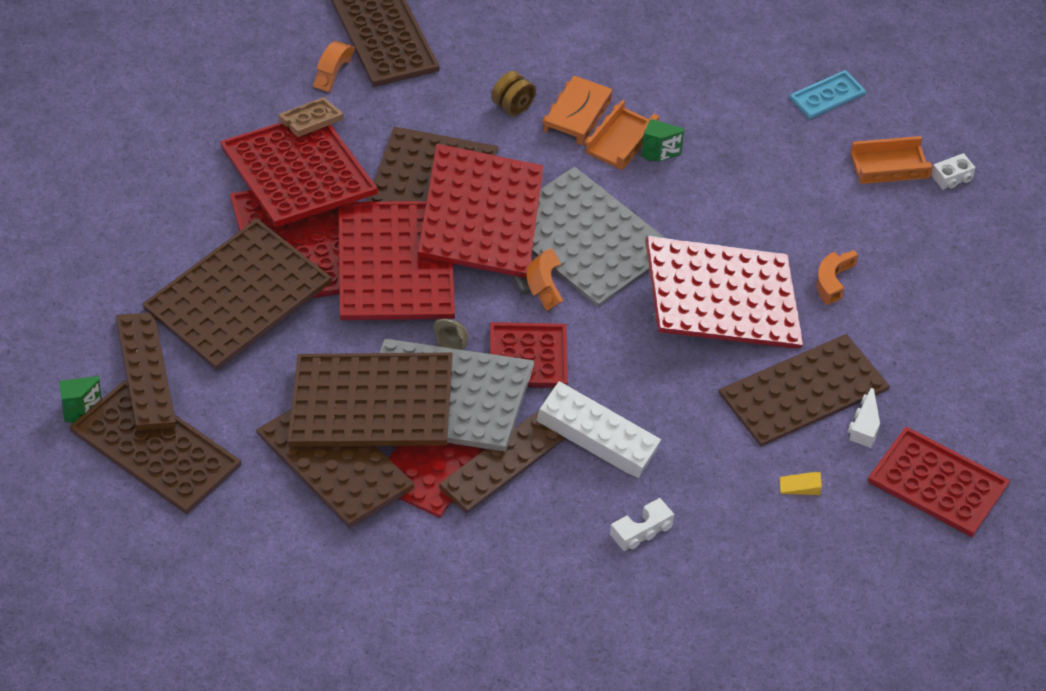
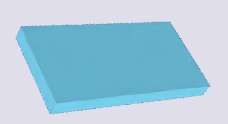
M844 70L790 94L789 99L809 119H812L866 95V90Z

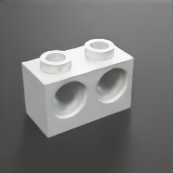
M963 153L934 164L931 176L943 190L946 188L952 189L962 182H970L973 179L976 167Z

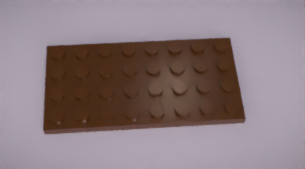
M331 0L373 87L439 71V64L406 0Z
M844 334L719 389L718 393L759 446L762 447L860 403L864 394L868 395L871 388L874 389L875 395L889 390L890 385L851 338Z
M126 380L121 382L70 426V432L186 515L241 466L240 459L176 415L175 428L136 430Z
M291 409L256 429V433L349 529L414 489V483L376 446L288 447L287 440Z

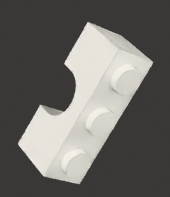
M661 498L644 506L642 517L646 522H633L627 515L611 524L610 536L623 551L629 548L631 550L635 549L640 542L644 540L649 541L658 532H666L672 527L674 513Z

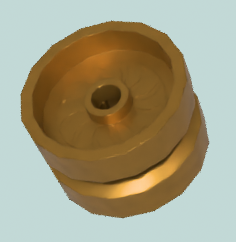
M509 71L494 85L491 99L497 106L503 108L508 115L516 117L530 107L537 90L535 85L525 79L520 73Z

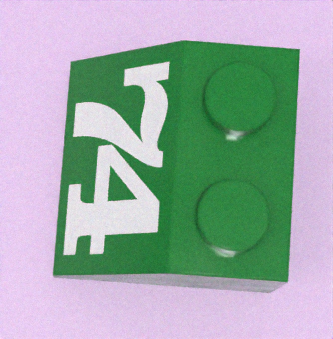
M650 119L643 135L641 157L648 161L654 160L659 162L681 155L685 129Z
M99 376L59 381L64 422L74 423L102 399Z

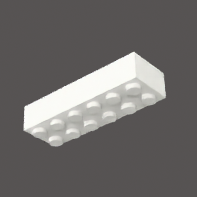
M560 381L541 406L536 420L637 478L641 476L657 452L661 441L655 435Z

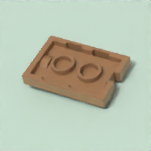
M325 97L278 114L279 121L286 127L288 126L297 137L344 120V114Z

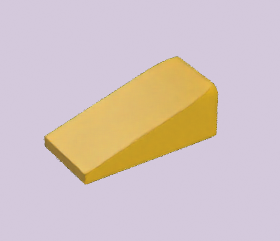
M810 472L779 478L780 494L820 495L821 472Z

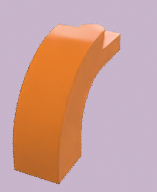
M339 41L331 42L319 60L316 68L318 72L312 87L330 93L340 67L343 63H350L355 47Z
M553 248L544 251L534 258L527 267L529 288L533 296L538 295L546 311L553 309L564 301L551 277V272L562 265Z
M855 250L845 252L840 256L834 251L821 262L816 287L819 296L826 305L842 299L844 287L838 281L836 275L856 266L858 254Z

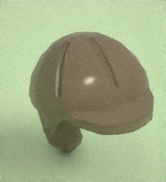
M439 319L434 323V332L439 347L465 349L468 342V331L462 323L457 320Z

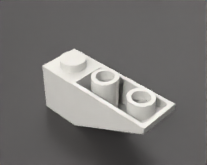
M872 388L868 395L864 394L861 401L862 408L857 409L854 417L856 421L855 423L851 422L848 429L850 441L869 448L872 447L880 426L875 393Z

